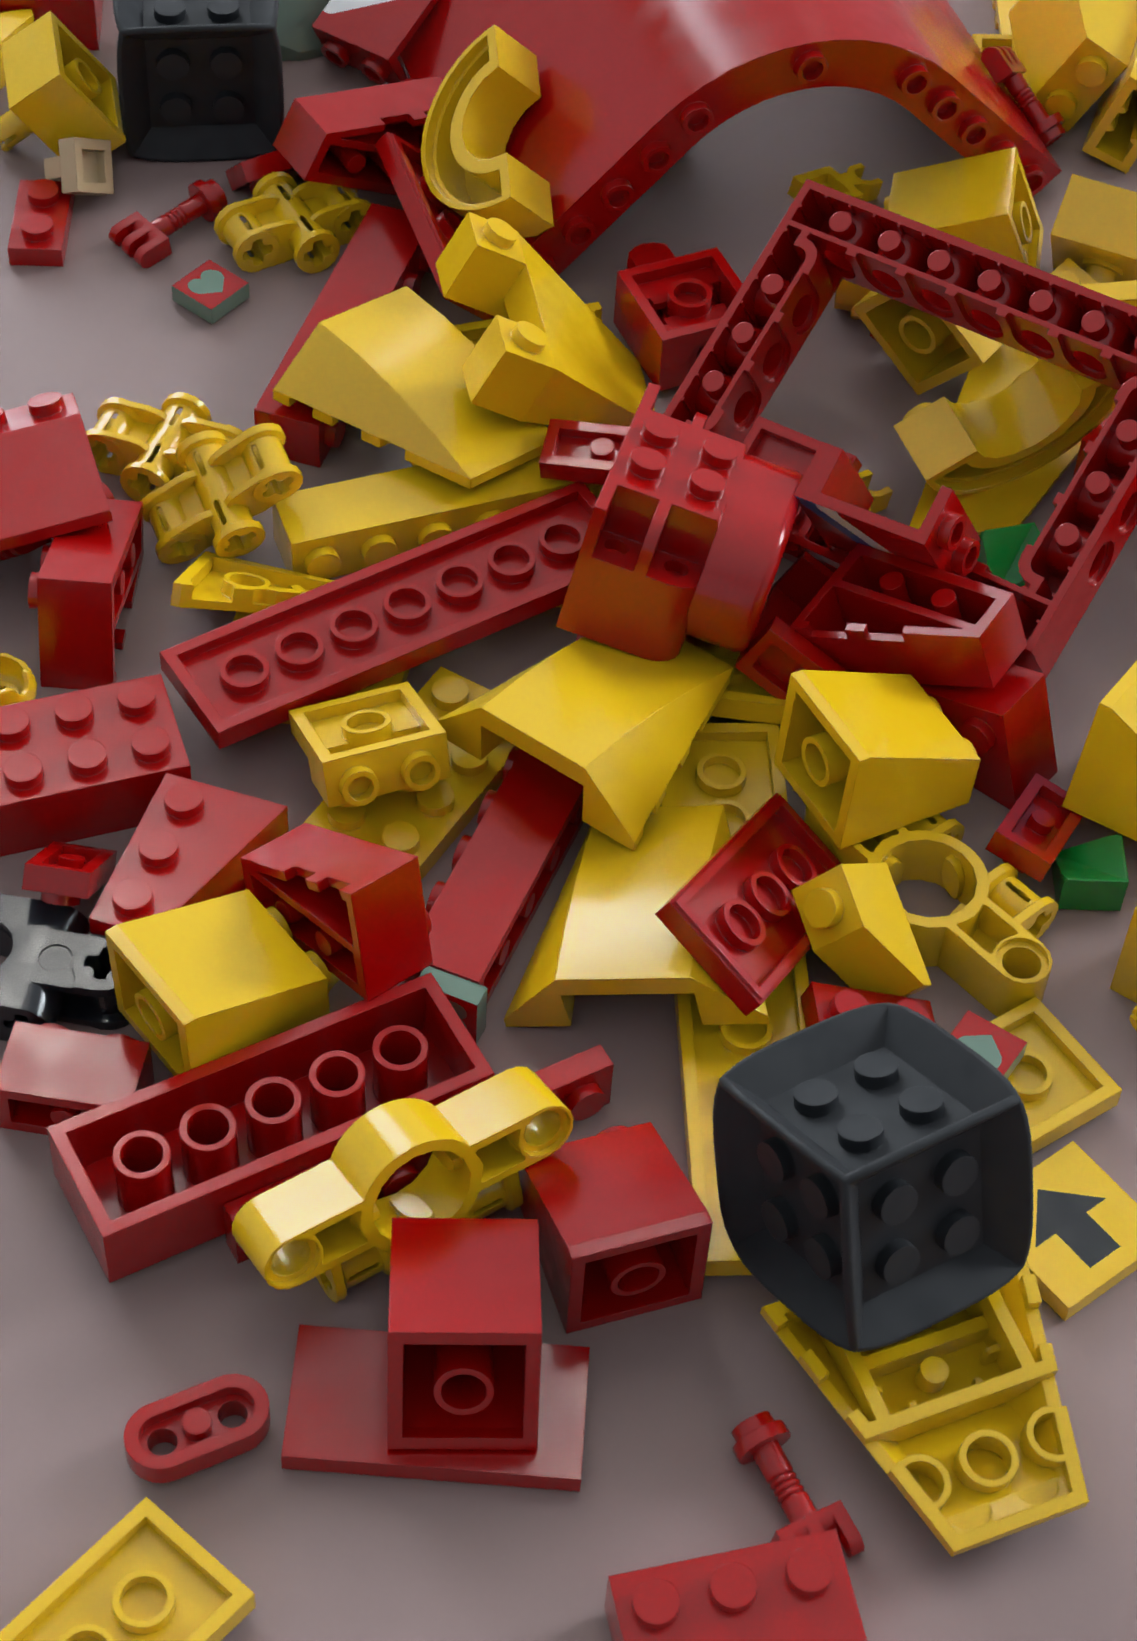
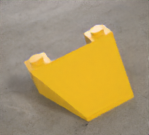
M468 212L435 264L445 298L495 316L462 365L471 404L521 422L549 425L550 418L630 427L647 389L637 358L511 225L498 218L486 219Z

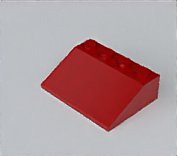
M46 392L32 397L28 400L27 405L5 411L0 407V552L113 521L73 392L65 395L59 392Z

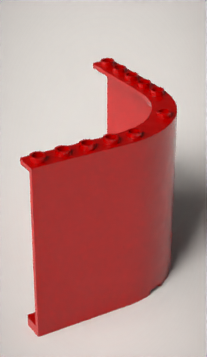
M439 0L400 54L410 78L416 80L439 76L444 80L448 71L466 48L495 24L537 56L541 98L525 110L513 127L505 153L507 152L550 183L554 226L538 236L526 237L524 239L558 275L709 132L745 109L765 100L799 90L819 87H849L883 95L907 109L964 158L1016 147L1033 197L1062 172L1004 84L995 83L981 61V50L947 0Z

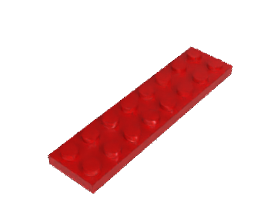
M575 482L159 652L161 670L220 750L288 721V710L345 697L563 604L597 498L584 483Z

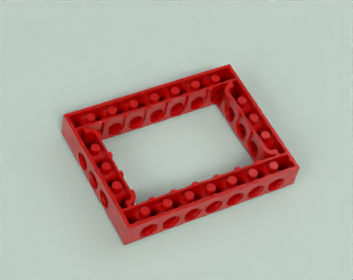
M806 179L663 414L692 424L696 412L708 416L705 430L743 443L757 417L762 414L843 279L1118 390L1113 398L1116 405L1095 442L1089 440L1084 447L1085 459L1065 493L1058 492L1052 503L1055 510L1034 545L1027 544L1018 562L1019 573L1027 589L993 575L988 565L979 561L976 562L973 570L968 575H962V577L1014 593L1027 646L1013 664L1044 673L1045 678H1047L1137 525V307ZM801 506L793 526L799 524L804 518L805 512ZM791 532L788 539L789 542L799 546L804 552L807 551L833 572L850 554L826 544L821 536L818 542L814 543L807 540L806 535L801 537Z

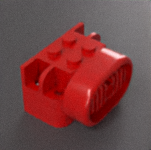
M649 382L594 505L556 627L652 661H669L676 658L681 652L687 635L734 652H742L748 648L753 638L801 504L800 500L794 496V493L803 475L797 471L747 454L746 444L705 430L708 416L696 412L692 424L653 411L661 386Z

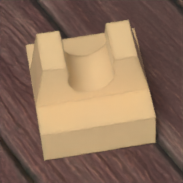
M78 137L58 139L59 156L44 158L45 179L52 181L61 180L62 194L89 196L114 194L110 140Z

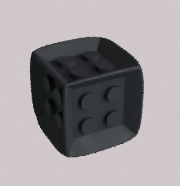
M113 0L114 17L119 32L117 42V79L123 134L126 137V147L131 156L159 162L228 161L251 159L277 150L273 143L284 122L282 55L277 33L279 0Z
M878 1003L851 1009L752 1053L735 1064L719 1079L713 1105V1140L720 1210L728 1237L740 1260L750 1273L799 1319L834 1345L851 1352H864L899 1342L990 1296L1011 1281L1024 1267L1030 1251L1033 1232L1032 1142L1024 1104L1010 1081L997 1068L922 1014L894 1003Z

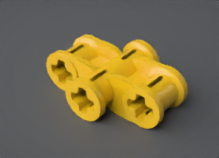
M278 171L264 176L257 182L253 189L252 198L231 203L223 208L215 219L214 230L219 240L231 246L234 261L243 271L250 273L258 272L294 259L297 266L303 272L310 274L318 273L327 269L335 262L340 252V246L350 242L371 204L367 200L361 199L357 195L358 190L355 188L307 181L297 186L296 181L289 173ZM278 186H281L285 192L281 193ZM338 187L342 189V191L344 192L343 194H341L340 191L337 189ZM240 216H243L247 222L243 223ZM347 221L351 227L348 228L344 222ZM250 250L254 257H250L247 251ZM311 252L314 258H310L307 253Z
M175 392L164 400L161 410L124 398L111 397L105 399L97 410V423L93 429L87 430L86 434L98 471L120 476V483L126 494L133 500L141 502L150 492L160 488L175 477L188 472V469L183 468L176 458V449L186 438L202 431L215 430L222 432L227 442H230L243 431L232 425L211 421L210 410L204 402L191 394ZM182 408L183 410L180 415L177 414V410ZM114 414H118L116 419L112 418ZM109 452L113 453L111 457H107ZM152 484L156 486L153 490H150Z
M262 423L252 426L230 442H227L222 432L215 430L202 431L193 434L179 444L176 449V458L183 468L188 469V472L175 477L160 488L150 492L141 500L143 502V519L151 523L158 541L155 545V552L162 563L179 564L189 561L211 545H213L218 556L235 558L255 550L262 544L266 532L263 525L259 521L254 520L253 516L266 511L276 503L291 496L303 484V475L300 469L290 463L283 445L285 444L286 436L280 425Z

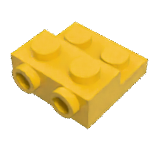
M408 681L288 710L291 732L308 757L311 780L328 808L336 806H365L371 803L377 796L399 790L404 792L425 791L432 788L439 780L452 777L446 731Z

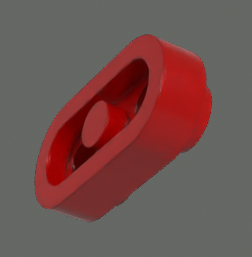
M226 1374L141 1407L129 1418L124 1429V1447L130 1468L136 1475L146 1481L169 1483L254 1449L264 1440L270 1428V1404L267 1392L259 1382L249 1376ZM231 1415H238L246 1420L242 1425L234 1428L221 1424L223 1419ZM160 1443H170L176 1447L174 1451L167 1455H156L151 1452L152 1448Z

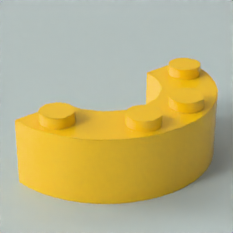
M495 24L466 48L439 86L424 125L421 144L422 170L425 181L434 196L461 216L465 217L468 212H471L486 219L498 218L511 225L523 238L535 237L554 226L550 183L507 152L505 153L515 124L525 110L541 98L537 56Z
M1039 359L1032 368L1022 372L1014 380L1013 384L992 396H983L966 404L951 403L943 396L933 403L925 402L913 407L905 414L903 420L893 425L932 489L939 492L941 486L953 489L956 495L982 492L1028 475L1067 452L1101 424L1114 410L1116 405L1113 398L1118 390Z

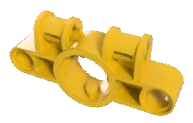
M806 806L804 822L842 864L887 863L895 886L900 884L901 881L922 880L938 884L946 889L952 898L959 900L961 904L948 916L924 917L908 913L904 909L925 967L938 966L997 1017L1035 996L1042 1002L1053 960L1050 951L1038 938L1042 936L1055 919L1058 912V904L1049 896L1040 898L1017 879L1018 871L1009 863H1003L988 873L983 861L976 852L962 842L965 827L955 818L946 820L942 815L937 814L839 850Z
M518 1066L505 1070L436 1106L416 1098L398 1099L384 1103L361 1116L347 1129L335 1146L329 1160L263 1192L245 1203L234 1218L232 1235L269 1286L275 1289H291L316 1277L326 1295L332 1302L337 1303L347 1297V1289L381 1271L390 1275L392 1218H484L503 1207L510 1211L519 1208L523 1204V1195L518 1172L560 1149L570 1136L574 1118L570 1110L534 1071L527 1067ZM432 1152L426 1167L413 1182L395 1194L377 1199L382 1186L398 1168L414 1157Z

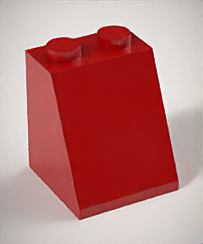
M651 1122L631 1127L622 1125L612 1126L602 1130L595 1136L564 1143L560 1149L518 1172L523 1195V1204L520 1208L524 1219H538L540 1264L566 1334L701 1299L713 1222L708 1210Z
M392 1218L388 1317L387 1449L538 1450L542 1350L538 1219Z

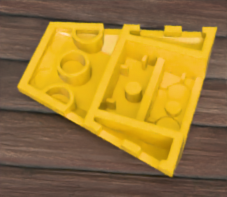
M407 286L319 322L273 389V400L288 407L297 400L312 407V417L321 422L334 426L341 420L361 429V440L381 448L390 443L405 449V460L469 489L541 456L548 429L545 424L521 422L471 404L462 365L475 345L442 313Z
M582 637L489 692L437 720L446 731L447 741L479 760L486 757L505 739L583 785L582 821L635 851L643 836L645 823L651 813L656 814L666 796V787L677 768H682L690 754V747L698 730L703 731L733 678L734 667L686 640L676 658L669 661H652Z
M724 805L659 807L656 814L651 813L645 823L643 836L635 851L590 826L503 1019L506 1027L571 1026L575 995L694 994L703 1025L770 1024L765 1001L757 1009L745 1016L655 915L731 837Z
M1026 1260L1024 1267L1011 1281L976 1304L899 1342L864 1352H851L834 1345L811 1329L780 1301L761 1307L760 1314L951 1557L1084 1508L1089 1503L1067 1406H1062L1056 1383L1055 1375L1058 1367L1052 1343H1047L1039 1311L1042 1300L1036 1275L1030 1273L1028 1260Z

